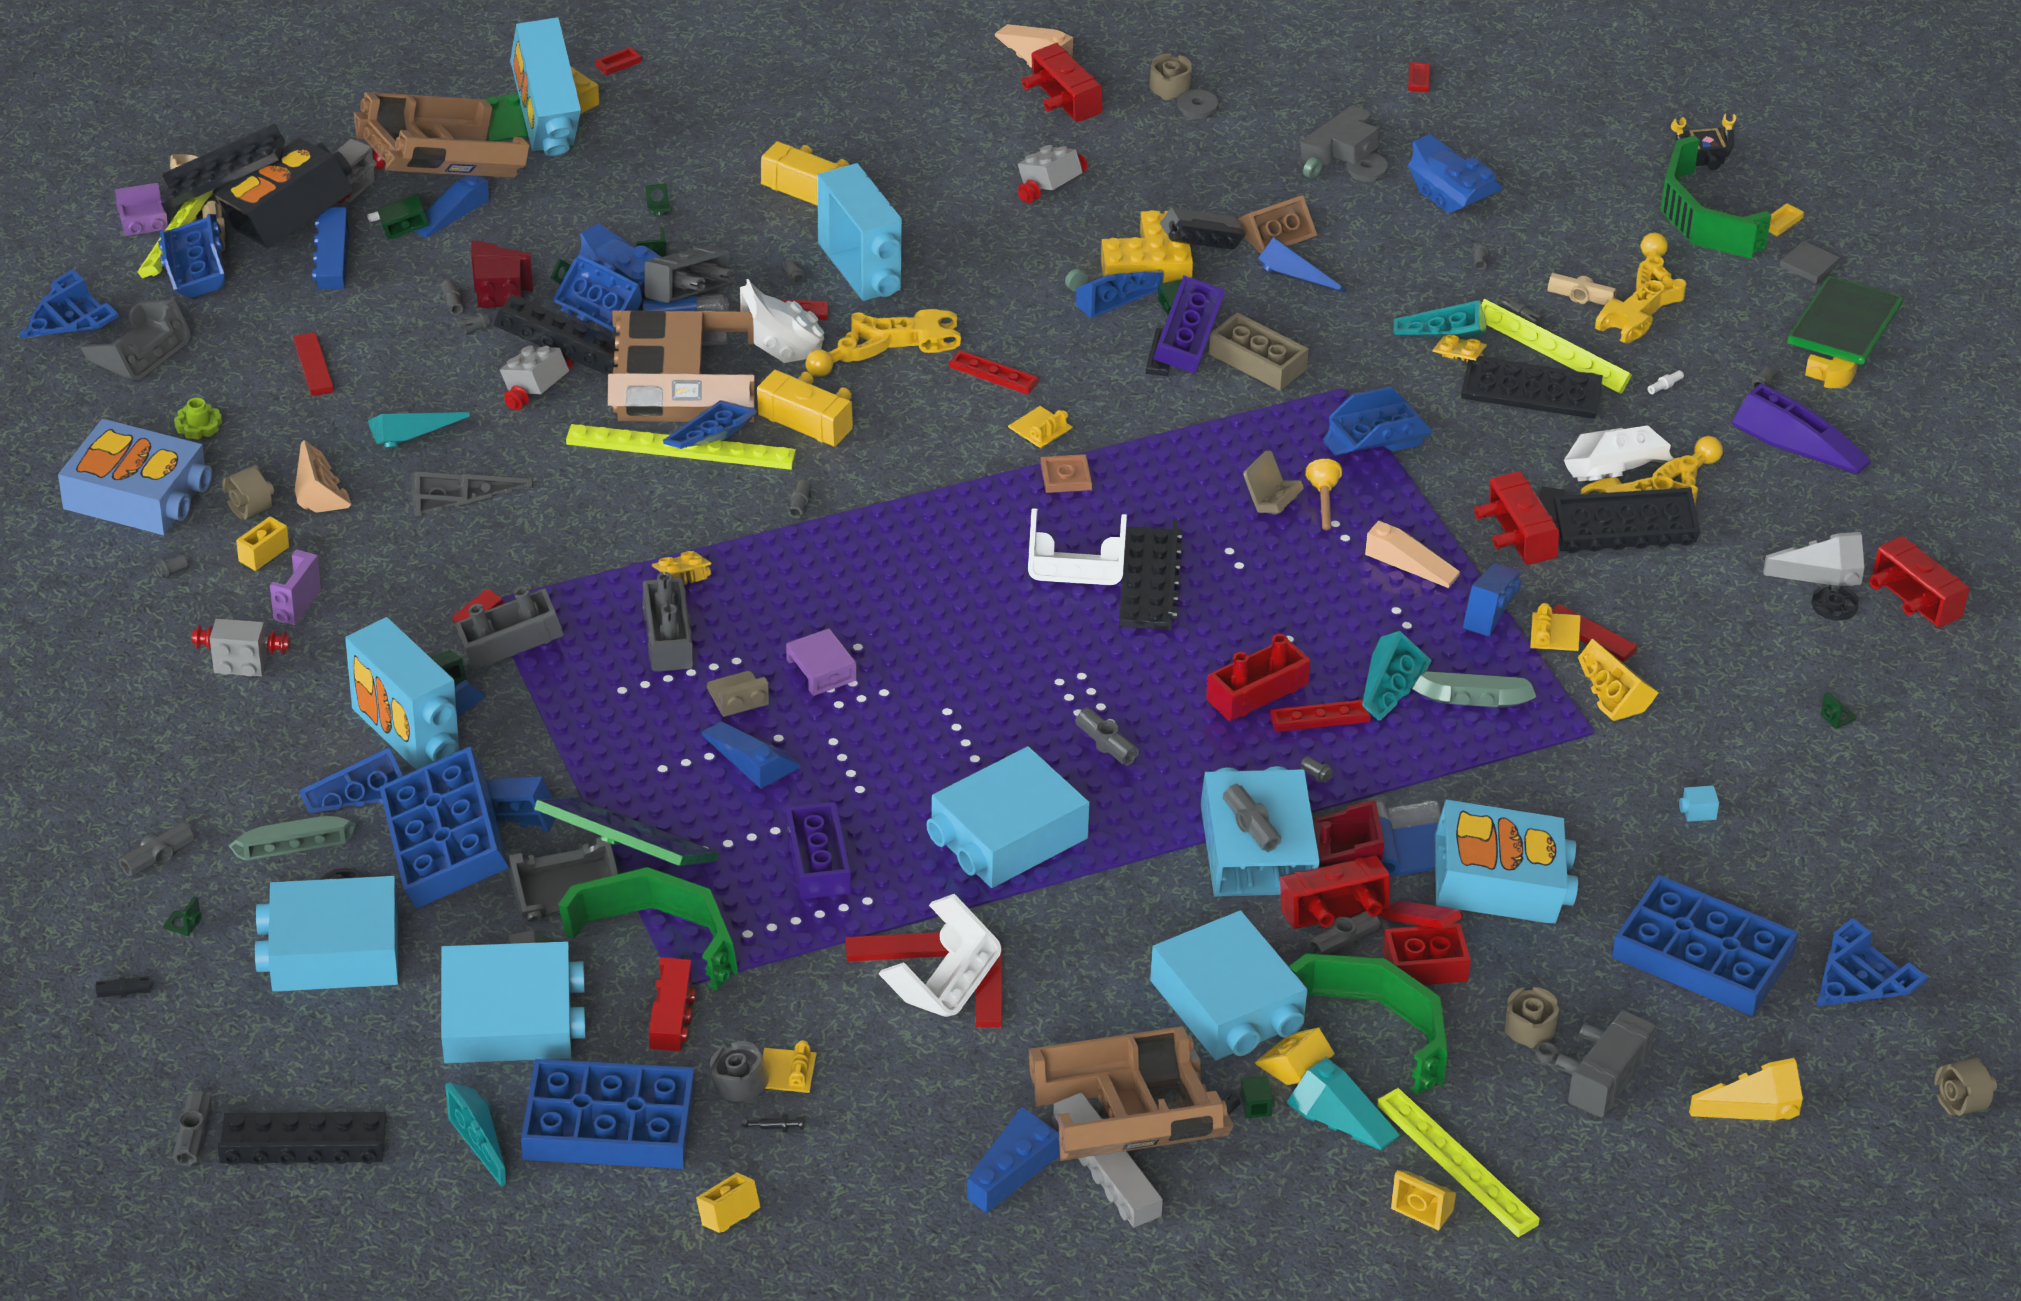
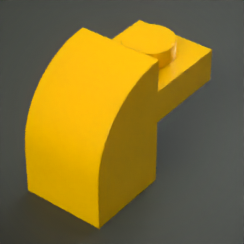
M1810 354L1805 376L1824 381V387L1841 388L1851 383L1856 374L1858 364L1836 357L1833 360Z

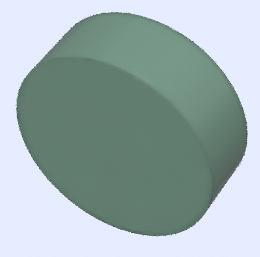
M1311 157L1304 166L1303 175L1309 179L1317 177L1322 169V161Z
M1074 269L1066 276L1065 284L1070 290L1075 292L1076 288L1087 284L1088 277L1082 270Z

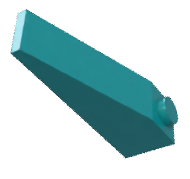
M1480 300L1395 318L1393 332L1394 335L1443 337L1446 335H1456L1463 339L1479 337L1486 334V318Z
M470 412L380 414L368 420V424L376 444H384L385 448H396L400 443L470 417Z
M1401 631L1380 637L1372 654L1362 706L1378 721L1382 720L1397 705V702L1411 691L1410 689L1415 685L1420 675L1427 672L1432 661Z
M1327 1057L1307 1070L1287 1100V1104L1306 1119L1313 1122L1315 1120L1322 1122L1334 1131H1337V1129L1352 1135L1353 1139L1379 1150L1384 1149L1400 1137V1134L1346 1072Z
M452 1082L446 1083L449 1121L500 1186L506 1185L505 1166L492 1122L491 1107L485 1097L482 1098L473 1088Z

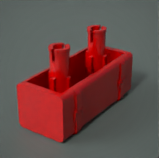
M1054 43L1032 52V75L1021 79L1022 86L1026 91L1040 86L1050 96V98L1043 100V105L1047 112L1061 107L1076 122L1102 113V86L1068 54L1067 50L1058 43Z
M1521 471L1490 479L1489 503L1475 506L1474 514L1478 521L1495 516L1504 529L1505 533L1492 536L1494 548L1498 550L1514 545L1526 565L1556 558L1558 556L1559 529L1555 525L1552 516L1548 514L1535 494L1529 480L1525 478Z
M1904 536L1885 543L1878 548L1873 573L1870 576L1871 579H1869L1873 589L1878 590L1885 586L1905 601L1903 602L1902 609L1906 615L1911 616L1919 612L1938 628L1963 616L1970 587L1963 583L1959 577L1950 573Z
M1275 634L1272 637V644L1251 655H1246L1245 652H1236L1233 655V663L1208 674L1207 701L1230 722L1239 717H1244L1264 705L1290 693L1293 694L1298 689L1309 684L1310 659L1288 640L1284 634Z
M1375 855L1281 876V911L1293 929L1309 927L1315 924H1320L1324 928L1329 927L1339 917L1355 916L1365 910L1369 916H1378L1382 909L1390 907L1389 873Z

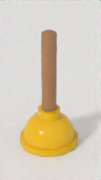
M1319 459L1308 464L1305 474L1312 486L1320 492L1322 529L1330 530V491L1342 476V467L1334 460Z

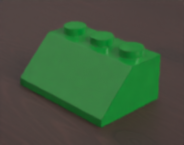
M513 93L505 96L485 98L492 106L487 134L489 141L500 142L513 140L514 137H528L518 94Z

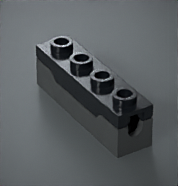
M1171 207L1160 222L1169 239L1173 242L1233 250L1246 235L1235 216Z

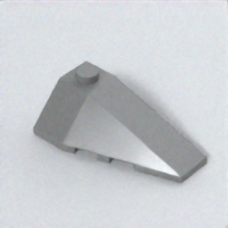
M1861 532L1837 533L1831 535V539L1817 543L1815 540L1809 542L1810 546L1800 549L1792 547L1766 555L1763 573L1766 576L1834 586L1861 585L1864 573Z

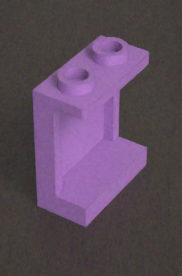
M158 183L115 189L117 209L125 236L166 230L168 227L167 214L161 205L162 201Z
M297 549L292 554L293 575L284 585L272 582L270 585L273 619L281 623L293 625L298 622L321 591L318 555Z
M830 629L786 643V660L789 663L796 662L809 679V691L813 696L856 681V662Z

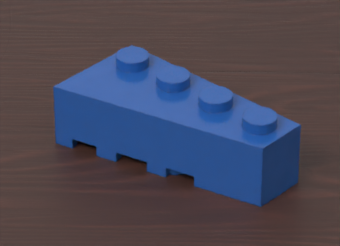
M329 207L319 216L315 217V226L319 231L314 234V244L318 248L317 251L313 252V261L317 266L312 269L313 281H317L318 289H344L347 251L349 248L348 239L350 238L346 207Z
M1021 1107L967 1178V1199L985 1213L989 1212L1060 1156L1059 1133Z

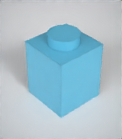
M1714 786L1684 788L1683 798L1679 799V808L1681 813H1685L1687 822L1717 819L1719 800Z

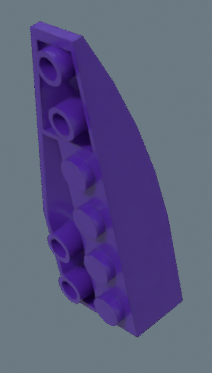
M1762 383L1748 393L1732 421L1733 426L1771 446L1854 474L1861 472L1871 461L1848 438L1823 418L1800 403Z

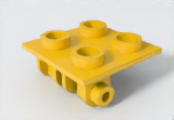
M1446 335L1442 337L1432 352L1442 354V357L1452 359L1455 357L1456 360L1460 357L1462 361H1465V359H1467V362L1468 359L1476 361L1479 356L1484 357L1482 352L1487 344H1483L1476 339L1464 340L1459 339L1456 335Z
M1041 406L1008 425V428L1039 448L1046 446L1073 427L1066 423L1068 418L1066 411L1058 410L1055 414H1052Z
M694 551L683 552L680 557L676 558L664 557L659 559L658 563L652 564V567L659 572H663L664 575L665 572L670 573L673 577L672 579H683L684 585L687 584V577L690 583H694V581L705 580L707 576L711 575L710 568L708 567V565H711V562Z
M1542 603L1538 607V612H1533L1530 648L1578 651L1580 615L1552 614L1550 605Z
M799 1041L795 1045L794 1050L764 1048L763 1060L769 1076L765 1089L810 1093L816 1052H811L807 1041Z

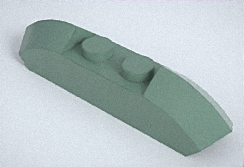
M1427 671L1420 675L1412 688L1423 697L1432 701L1457 705L1512 707L1536 698L1531 683L1525 678Z
M320 816L272 824L252 829L238 837L228 846L236 857L247 861L347 843L352 838L356 823L340 817Z

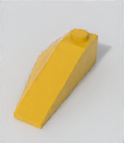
M1594 639L1589 642L1578 656L1585 676L1591 678L1593 686L1590 687L1592 693L1597 694L1599 697L1597 702L1599 709L1613 721L1645 712L1659 694L1652 686Z
M1790 1058L1767 1063L1761 1066L1762 1071L1748 1076L1747 1073L1738 1076L1739 1080L1727 1086L1720 1083L1692 1095L1690 1115L1758 1120L1792 1119L1795 1116H1799L1803 1097L1796 1060Z

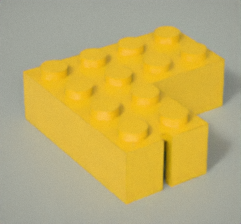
M1154 210L1142 211L1140 217L1141 238L1102 239L1101 264L1103 277L1111 274L1161 270L1163 272V283L1180 280L1183 278V275L1192 278L1193 261L1190 244L1173 242L1169 239L1160 224L1168 211H1164V214Z

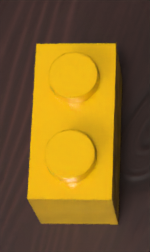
M270 516L236 540L239 562L257 571L288 549L287 526Z
M735 1173L696 1197L702 1225L718 1233L728 1230L730 1226L749 1217L751 1213L760 1208L755 1180L740 1173Z

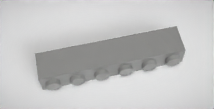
M1082 1092L1054 1103L1053 1116L1051 1117L1052 1124L1057 1131H1059L1058 1114L1069 1113L1073 1123L1101 1120V1117ZM1126 1151L1079 1158L1081 1164L1088 1166L1091 1170L1095 1183L1101 1184L1105 1189L1108 1200L1117 1205L1122 1219L1128 1220L1133 1228L1162 1216L1163 1199Z

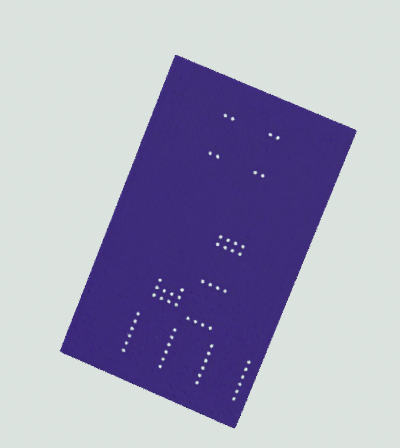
M1343 388L1075 454H1085L1087 457L1092 490L1046 493L1039 463L689 550L698 553L711 562V565H708L711 575L707 576V579L690 583L687 577V584L684 585L687 611L691 619L693 660L691 669L652 671L646 623L643 617V582L657 580V575L661 572L652 567V564L658 563L661 558L529 590L530 593L546 588L564 636L552 640L548 644L544 643L511 656L582 800L719 853L718 859L715 862L679 866L622 843L611 844L618 874L649 867L711 890L733 943L738 972L845 943V937L871 936L940 917L929 906L930 903L955 894L968 908L1206 843L1201 811L1205 772H1215L1221 768H1234L1238 771H1264L1275 766L1284 767L1287 770H1301L1302 760L1306 756H1310L1321 764L1330 765L1333 770L1332 777L1328 782H1318L1316 777L1305 772L1311 813L1594 734L1591 724L1535 648H1530L1531 642L1507 609L1489 637L1463 628L1472 585L1482 575L1392 452L1385 446L1335 456L1324 444L1323 439L1327 435L1330 426L1329 416L1350 397L1349 393ZM1265 451H1272L1283 481H1301L1304 487L1297 495V498L1291 501L1278 514L1257 512L1243 475L1244 471ZM1319 459L1334 460L1342 467V476L1330 491V530L1322 529L1320 492L1312 486L1305 474L1308 464ZM1032 509H1038L1037 532L1049 534L1054 540V552L1101 555V546L1106 539L1120 537L1122 514H1127L1126 527L1173 530L1174 520H1178V529H1183L1182 543H1177L1182 544L1181 558H1176L1181 560L1180 574L1175 573V575H1180L1179 589H1174V591H1179L1178 605H1173L1178 607L1177 621H1172L1171 630L1119 627L1122 578L1114 585L1033 579L1028 571ZM1378 520L1399 528L1460 571V575L1447 588L1365 555L1367 533ZM676 553L665 557L676 558L680 557L681 553ZM514 594L501 597L504 604L516 599ZM830 629L856 662V681L813 696L809 691V679L796 662L789 663L786 660V643ZM1401 631L1432 660L1427 670L1429 672L1525 678L1531 683L1536 694V698L1517 706L1487 707L1439 703L1423 697L1411 688V691L1406 696H1403L1397 702V705L1379 721L1371 715L1370 722L1275 732L1270 718V710L1363 700L1372 654L1380 637ZM1275 634H1284L1288 640L1310 659L1309 684L1298 689L1293 694L1290 693L1248 713L1244 717H1239L1231 722L1228 721L1207 701L1208 674L1233 663V655L1236 652H1245L1246 655H1251L1271 645L1272 637ZM745 671H751L756 679L766 678L768 682V705L725 717L722 716L707 690V683L709 681ZM1088 707L1104 720L1113 721L1118 725V732L1139 749V755L1132 764L1126 766L1121 764L1110 753H1103L1097 750L1096 741L1075 724V719L1081 710ZM722 721L786 751L800 764V768L760 789L702 736V731ZM1028 746L1089 801L1088 838L991 888L977 874L970 876L965 873L958 862L957 855L947 845L942 847L936 845L929 836L926 824L932 818V795ZM835 802L851 871V894L800 899L786 833L785 807ZM590 815L592 820H601L600 818ZM621 826L610 827L638 839L649 838ZM670 845L659 846L680 855L690 854ZM653 908L637 911L659 957L691 960L692 985L711 980L710 976L705 974V967L708 962L702 958V955L714 939L707 927Z

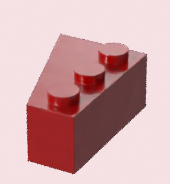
M660 957V980L656 981L658 992L656 1002H653L649 1048L681 1052L682 1043H687L689 1027H686V1024H691L693 1008H690V1004L695 1005L696 989H692L691 960Z

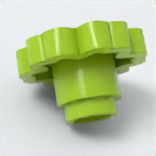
M192 398L183 409L178 410V416L174 418L177 433L185 434V437L188 439L193 438L197 440L203 436L211 437L219 431L222 417L219 409H212L211 405L206 404L204 399Z

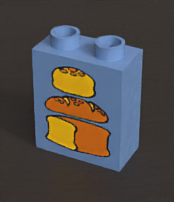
M101 419L58 474L63 509L164 535L175 520L183 521L186 518L190 509L191 499L197 491L203 493L208 489L212 478V469L209 465H205L203 445L200 443Z

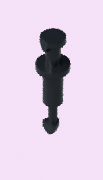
M783 1114L782 1118H766L759 1120V1122H748V1119L741 1120V1125L745 1128L759 1126L761 1129H782L783 1132H787L788 1127H799L800 1130H804L805 1120L804 1116L788 1119L787 1114Z

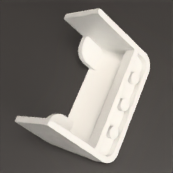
M1032 509L1028 571L1033 579L1114 585L1121 580L1123 576L1127 514H1122L1120 537L1106 539L1101 546V555L1054 552L1053 538L1047 533L1037 532L1038 509Z
M955 894L932 901L929 905L946 923L941 929L940 941L949 953L927 983L924 984L904 962L879 972V975L906 1003L944 1017L959 1013L1001 954V945L998 939Z

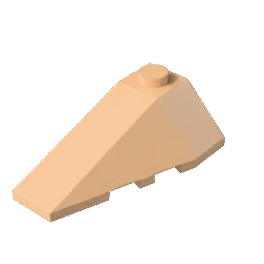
M1007 24L995 33V36L1002 43L1016 51V55L1024 58L1031 68L1032 52L1054 43H1058L1073 57V37L1059 30Z
M305 440L302 441L295 483L297 503L306 510L309 508L315 513L349 508L351 506L349 495L345 489L339 490L336 484H339L340 480L330 471L332 467L320 450Z
M1378 520L1367 533L1365 555L1447 588L1460 575V571L1399 528Z

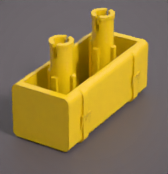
M777 141L762 155L761 184L770 187L772 190L783 192L818 206V174L848 166L849 163L844 159L833 163L811 154L813 151L807 145L797 149Z
M773 370L757 387L758 415L769 419L771 422H777L817 439L821 443L824 442L833 447L838 445L853 428L851 392L847 388L842 387L836 394L811 385L814 382V378L808 372H803L797 379L778 370Z

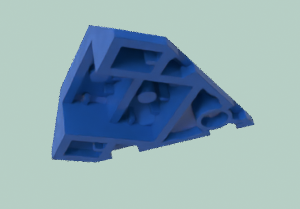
M72 269L53 281L51 284L52 289L48 296L44 295L29 319L30 324L21 331L19 336L20 338L73 332H96L115 321L119 315L107 302L101 305L88 292L85 280Z
M1852 918L1834 932L1833 943L1829 952L1816 1007L1908 995L1925 983L1928 977L1910 962L1900 969L1871 946L1872 932Z

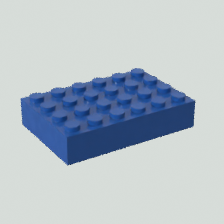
M471 747L379 787L403 889L416 909L509 868L483 766Z
M1658 875L1616 934L1612 958L1753 1017L1793 957L1799 932Z
M535 1059L521 1135L522 1160L684 1169L695 1091L694 1068Z

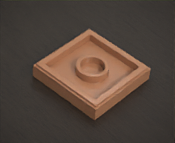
M1085 454L1040 457L1046 493L1092 490V481Z

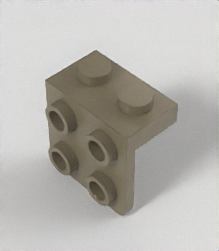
M1265 451L1243 474L1258 513H1281L1304 489L1301 481H1283L1272 451Z
M745 671L707 683V690L723 717L769 704L768 682L766 678L756 679L751 671Z

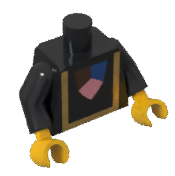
M1726 114L1724 115L1722 125L1726 130H1723V128L1688 130L1683 133V128L1686 125L1684 117L1680 119V125L1674 119L1671 129L1677 132L1675 136L1676 141L1695 135L1699 139L1696 166L1708 165L1710 170H1716L1721 164H1724L1725 157L1730 155L1734 147V130H1732V127L1736 121V115L1733 114L1731 122L1727 121Z

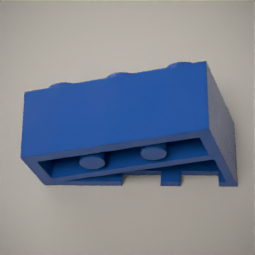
M1493 563L1472 585L1463 628L1489 637L1513 596L1521 588L1522 580L1519 579L1521 571Z
M542 776L486 779L497 822L505 824L506 820L520 823V827L527 828L528 825L542 827L543 832H550L556 818L534 810L537 800L552 799Z

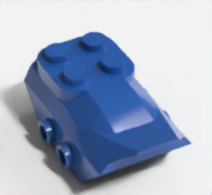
M1431 134L1412 143L1413 156L1408 166L1417 187L1425 197H1428L1446 212L1451 213L1503 190L1500 183L1496 181L1497 176L1494 171L1476 158L1465 159Z
M208 214L204 219L171 230L160 231L161 240L158 243L163 253L160 256L162 265L168 271L174 291L188 298L198 297L219 290L225 283V272L221 249L224 247L219 236L221 228L217 222L216 214Z
M596 224L581 232V251L579 255L585 258L591 255L600 260V265L602 266L605 262L617 268L616 273L637 283L641 294L645 292V262L661 256L645 246L636 247L600 224Z
M576 255L552 302L561 306V311L570 316L576 313V318L587 324L590 320L611 331H616V327H613L612 311H632L633 319L642 301L639 285L616 273L617 268L606 262L602 266L600 265L601 261L591 255L588 258Z
M1390 386L1352 394L1329 416L1330 426L1323 441L1335 456L1385 446L1390 451H1397L1422 445L1424 438L1430 437L1433 431L1409 403Z

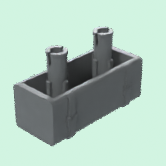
M704 245L646 261L645 297L669 303L728 286L735 279V276L729 275V273L735 274L733 269H729V251Z
M663 572L657 575V580L643 582V617L646 623L648 655L652 671L691 669L693 666L691 619L687 611L684 582L681 578L672 579V575L668 572H665V579H663Z
M520 586L514 591L515 600L485 612L483 605L474 604L468 610L471 617L455 623L474 671L485 666L489 667L494 665L493 663L544 643L548 644L552 640L564 636L546 588L530 593L528 587Z
M1624 1010L1620 1011L1606 1031L1585 1022L1580 1030L1579 1037L1595 1045L1581 1062L1561 1053L1555 1063V1069L1572 1075L1568 1102L1602 1118L1614 1106L1616 1099L1639 1069L1643 1068L1646 1060L1651 1055L1655 1025Z

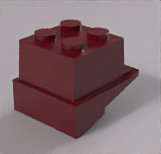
M471 241L474 291L477 293L478 308L503 307L511 294L523 298V290L533 291L530 253L499 248L497 244Z
M1376 800L1347 806L1346 810L1312 818L1319 864H1323V867L1375 855L1379 860H1383L1385 842Z

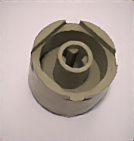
M1172 54L1156 56L1150 66L1149 87L1151 91L1161 96L1163 100L1178 98L1181 93L1190 90L1192 74L1190 60L1182 55H1178V58L1172 57Z
M257 465L243 469L223 479L224 494L228 492L230 497L227 503L232 512L240 519L251 518L272 508L271 495L274 494L273 486L269 481H265Z
M1525 987L1519 988L1511 993L1508 998L1504 1031L1514 1041L1527 1045L1529 1048H1534L1541 1042H1549L1555 1036L1559 1007L1556 997L1543 988L1533 987V990L1525 991Z
M1977 1057L1941 1066L1935 1075V1086L1939 1085L1940 1094H1937L1938 1101L1948 1114L1952 1116H1962L1987 1109L1992 1102L1993 1091L1997 1089L1995 1078L1989 1075L1987 1069Z

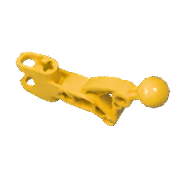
M1653 232L1647 234L1640 244L1641 251L1647 258L1639 265L1634 294L1625 302L1612 298L1605 304L1596 318L1595 328L1600 331L1614 327L1622 329L1620 341L1623 343H1630L1642 337L1652 324L1653 318L1651 315L1661 306L1684 300L1686 281L1683 279L1673 280L1671 274L1663 267L1664 260L1661 257L1665 255L1668 249V242L1660 233Z
M937 309L920 310L915 314L914 318H874L860 312L854 313L851 317V332H848L845 338L838 341V348L830 352L822 349L813 350L807 355L805 361L806 369L812 376L819 378L828 375L832 371L833 363L839 360L843 362L862 361L887 350V348L919 346V349L926 353L955 349L960 346L961 341L960 333L953 330L957 327V314ZM944 318L952 319L950 323H940ZM859 337L867 340L866 342L857 345ZM946 337L956 338L952 343H947L943 339Z
M1702 437L1695 444L1692 456L1685 455L1666 462L1653 473L1651 478L1624 484L1617 477L1604 478L1583 487L1581 494H1588L1593 490L1598 491V493L1691 487L1696 506L1698 489L1694 485L1696 484L1698 468L1703 463L1709 465L1717 462L1723 454L1722 444L1716 437ZM1678 475V477L1682 480V483L1673 481L1672 479Z

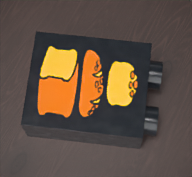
M297 138L283 148L278 161L236 179L214 195L237 232L269 249L352 193L353 189L346 177L353 171L349 162L339 151L331 154L321 142L313 145L301 138Z

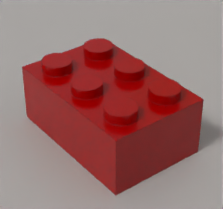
M1460 923L1452 924L1444 929L1418 926L1384 930L1382 949L1384 959L1421 984L1430 985L1468 981L1471 959Z

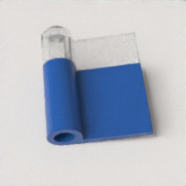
M723 294L690 296L669 303L657 300H643L645 322H665L666 313L664 311H729L728 298H723ZM646 331V339H662L665 337V331ZM703 332L702 346L727 344L726 332ZM646 346L647 351L664 350L663 346Z
M1382 797L1367 799L1366 801L1376 800L1385 842L1383 860L1380 861L1388 871L1389 876L1435 870L1434 834L1440 819L1437 801L1388 809L1387 802Z

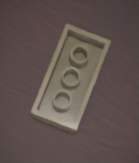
M1238 312L1210 333L1209 355L1279 391L1307 370L1309 351L1307 347Z

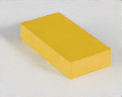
M1786 203L1771 214L1769 232L1779 236L1800 221L1804 216V212Z

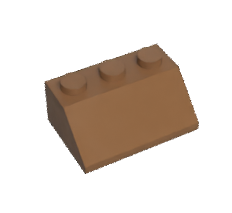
M1303 195L1238 218L1239 224L1246 234L1244 238L1260 254L1273 237L1285 246H1289L1317 236Z

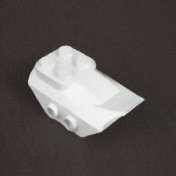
M747 279L746 286L740 287L741 312H751L753 315L754 344L784 363L804 360L813 350L821 349L824 341V331L819 327L817 323L818 318L811 311L806 312L795 301L784 303L779 299L763 294L749 279Z
M1649 426L1581 434L1565 457L1564 462L1573 478L1577 477L1578 481H1592L1605 477L1623 476L1622 471L1640 467L1648 462L1666 463L1674 458L1670 455L1671 445Z

